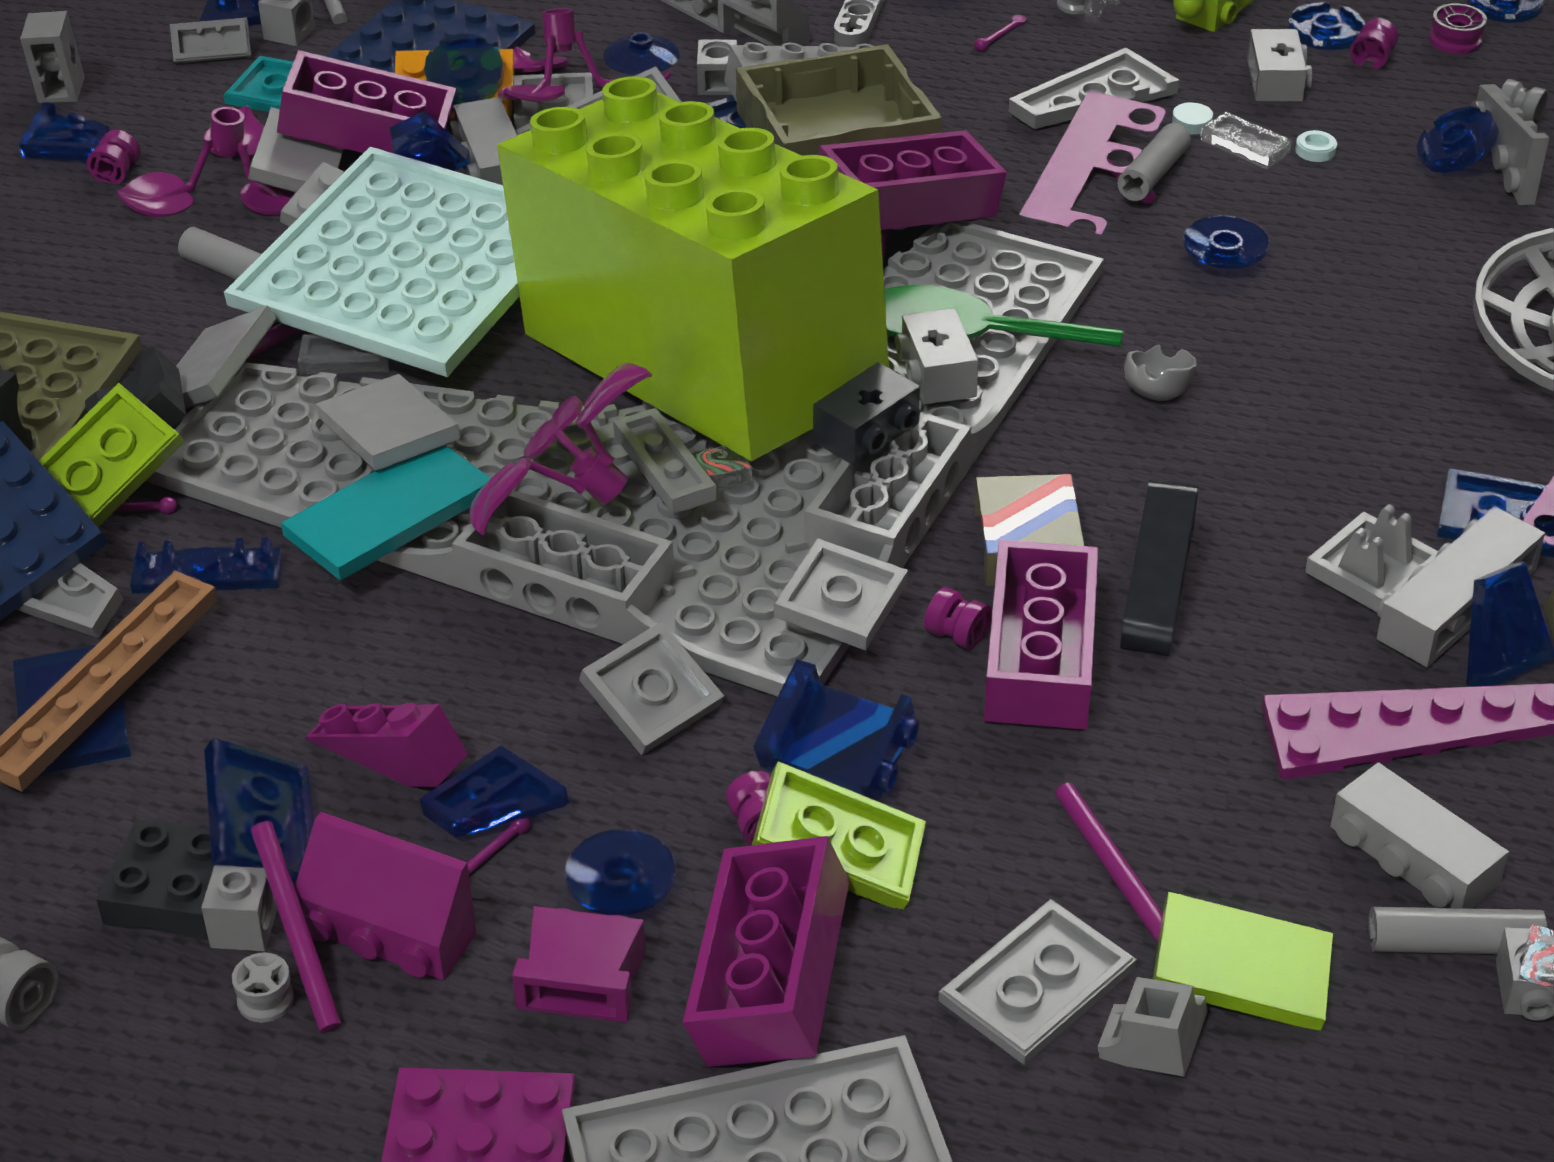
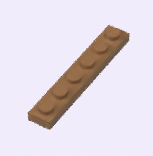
M174 571L0 736V782L21 792L28 787L217 602L215 587Z

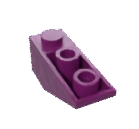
M411 702L402 705H380L379 703H373L369 705L346 706L345 704H337L324 711L319 717L320 723L305 736L307 740L409 787H438L468 755L440 704L415 705Z

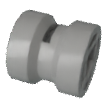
M1507 79L1501 90L1512 100V108L1519 107L1524 112V121L1540 120L1547 105L1548 90L1534 87L1528 91L1521 82Z

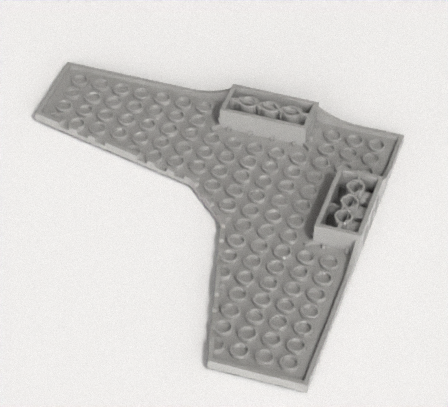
M962 220L944 222L941 225L933 226L916 238L911 250L903 253L899 251L888 259V266L883 269L884 289L908 285L945 287L962 291L981 299L991 308L993 315L1069 323L1103 273L1104 258ZM989 329L980 336L969 339L978 358L977 397L923 404L920 397L919 423L912 430L903 433L884 446L881 451L871 455L855 467L813 442V429L753 461H749L746 458L744 459L747 462L717 460L711 456L716 452L710 451V459L734 463L742 468L737 470L732 465L713 462L726 465L733 470L728 472L723 468L706 463L702 456L706 452L705 450L718 449L719 447H724L723 445L657 409L691 454L704 451L700 455L702 462L724 472L718 474L698 461L707 474L706 469L714 473V475L709 477L716 485V500L675 514L671 513L614 436V420L655 407L643 401V405L617 410L614 404L607 405L591 423L607 452L615 458L612 463L628 477L623 489L609 503L601 505L586 490L579 495L572 487L529 470L521 482L494 511L487 523L484 536L473 527L470 521V508L377 561L621 644L627 643L662 621L704 672L809 707L850 645L775 618L774 603L817 538L903 568L1057 339ZM887 334L889 368L907 378L906 361H899L895 336ZM244 362L218 398L196 405L183 417L182 422L175 431L181 435L185 442L145 482L282 528L281 522L376 471L319 419L316 403L372 384L381 379L362 377L360 384L338 381L337 374L319 372V374L304 377L297 376L296 368ZM410 383L458 424L460 439L446 444V446L490 478L508 463L515 464L521 458H527L524 455V448L528 441L544 422L552 418V414L560 406L559 402L541 400L539 407L516 404L515 397L497 395L495 398L486 400L474 399L473 391ZM576 419L563 430L564 434L582 452L588 448L594 453L597 452L584 428L576 425ZM557 438L542 454L532 459L534 462L574 478L575 474L570 470V467L576 457ZM723 449L715 450L723 454L720 457L717 456L718 458H725L728 455ZM736 462L746 463L751 467L746 468L744 465Z

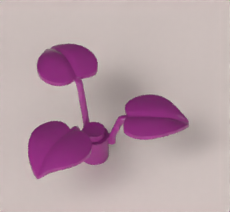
M549 9L542 11L544 40L547 45L545 59L534 61L530 58L529 52L517 46L513 50L515 57L514 73L537 72L545 69L544 79L538 85H515L503 88L498 92V98L511 101L541 102L563 96L565 94V86H550L552 69L567 65L568 58L553 55L554 53L572 51V43L575 42L578 44L597 87L603 88L607 83L615 79H604L599 75L584 42L583 31H575L573 9ZM671 70L663 75L666 81L671 76Z
M247 105L240 109L234 107L216 108L211 113V128L204 134V146L188 183L184 184L179 177L173 174L153 172L135 178L124 188L117 190V195L128 207L150 217H163L180 213L194 203V199L189 192L195 189L209 152L222 157H241L248 179L251 166L250 159L254 158L264 126L255 118ZM248 179L251 183L241 188L240 197L242 202L252 211L264 215H281V210L296 192Z
M628 362L623 363L611 371L591 392L584 402V409L582 411V401L577 396H571L565 400L552 414V418L544 422L528 441L524 448V455L527 458H521L515 464L508 463L476 494L470 507V521L475 530L484 536L485 528L494 511L521 482L529 470L568 485L579 495L586 490L601 505H605L614 499L627 483L628 477L612 463L615 458L607 452L591 421L619 395L643 379L652 377V374L643 367ZM576 419V425L584 428L597 452L594 453L590 448L582 452L564 434L563 430ZM557 438L576 457L570 467V470L575 474L574 478L534 462L532 459L542 454Z

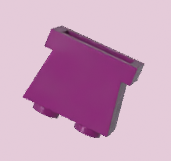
M533 906L529 959L517 958L512 975L516 1009L628 1023L632 1008L631 982L646 953L644 920L627 918L621 915L610 916L572 911L565 908L554 909Z

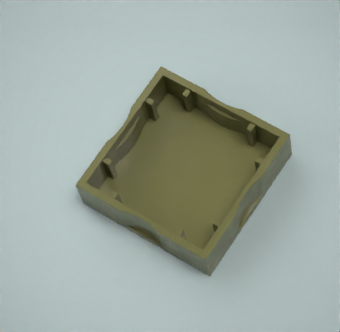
M888 44L834 52L814 58L790 59L736 68L737 112L746 127L761 128L771 132L774 135L775 144L802 156L818 155L820 145L942 133V117L924 92L910 81L906 68Z

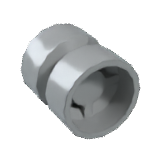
M0 937V1023L14 1031L25 1030L52 1003L58 984L57 970L48 961L27 950H20L10 941Z

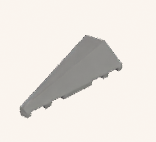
M661 0L722 33L736 28L768 46H782V44L789 42L801 46L809 44V13L791 0Z

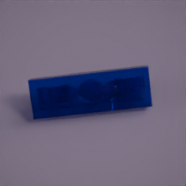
M262 537L260 548H245L243 538H236L234 549L233 547L188 548L183 551H175L174 545L170 540L164 541L163 550L157 552H148L145 541L138 542L130 582L132 594L152 593L174 571L212 585L216 590L279 588L283 559L282 548L272 547V542L268 537Z

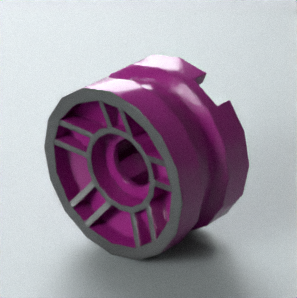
M1452 3L1439 6L1433 13L1431 23L1433 28L1430 30L1429 41L1435 48L1446 53L1468 54L1470 51H1477L1482 47L1484 37L1482 33L1485 31L1487 17L1480 9L1467 4Z

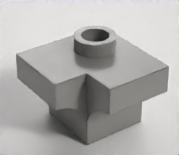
M1136 977L1127 1004L1113 1005L1098 1044L1099 1058L1126 1067L1185 1077L1207 1014L1206 997L1195 995L1192 985Z

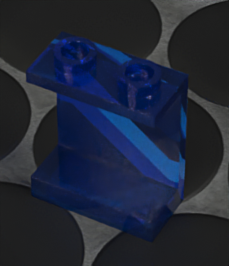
M796 659L753 748L761 768L773 771L779 761L878 802L883 793L889 794L892 791L899 772L897 762L903 749H910L913 746L918 735L920 722L919 719H916L910 696L901 694L893 709L822 685L816 665Z

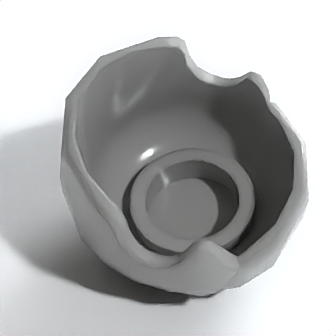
M1155 345L1145 353L1138 350L1127 353L1123 363L1125 379L1135 392L1146 398L1156 401L1172 400L1184 394L1189 387L1197 368V359L1184 349L1179 350L1173 357H1167L1162 353L1160 345Z

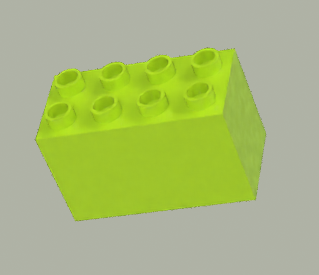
M632 76L615 79L603 87V99L583 108L553 107L534 114L530 119L531 130L497 144L526 335L602 378H605L617 366L627 362L647 369L652 374V377H647L626 390L627 392L717 443L728 447L749 461H753L813 429V404L877 362L889 368L878 189L838 172L837 163L829 157L821 155L802 156L775 144L774 135L765 129L738 128L714 117L713 108L706 103L694 101L679 102L657 92L656 83L645 77Z

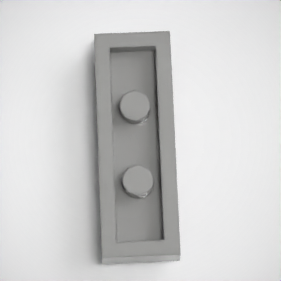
M656 408L613 421L614 436L672 514L690 510L716 500L715 483Z

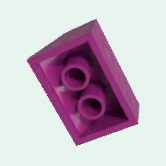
M320 812L315 818L295 884V891L312 939L318 942H325L330 939L349 946L353 952L362 958L371 960L380 957L398 964L406 973L414 977H423L427 974L444 981L476 935L468 862Z

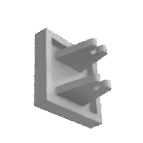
M1388 504L1381 510L1378 518L1362 512L1307 558L1305 572L1377 612L1385 595L1392 590L1396 592L1407 583L1413 571L1419 566L1425 567L1436 557L1438 551L1412 538L1411 516L1404 513L1396 520L1394 517L1395 509L1392 505Z

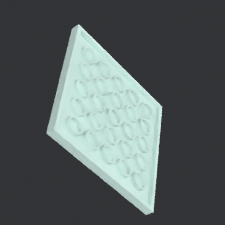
M369 147L224 291L227 306L251 312L268 305L277 317L275 319L276 322L448 377L519 298L503 185Z

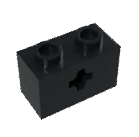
M875 363L813 404V442L855 467L871 455L881 451L884 446L903 433L912 430L919 423L920 386L883 364Z

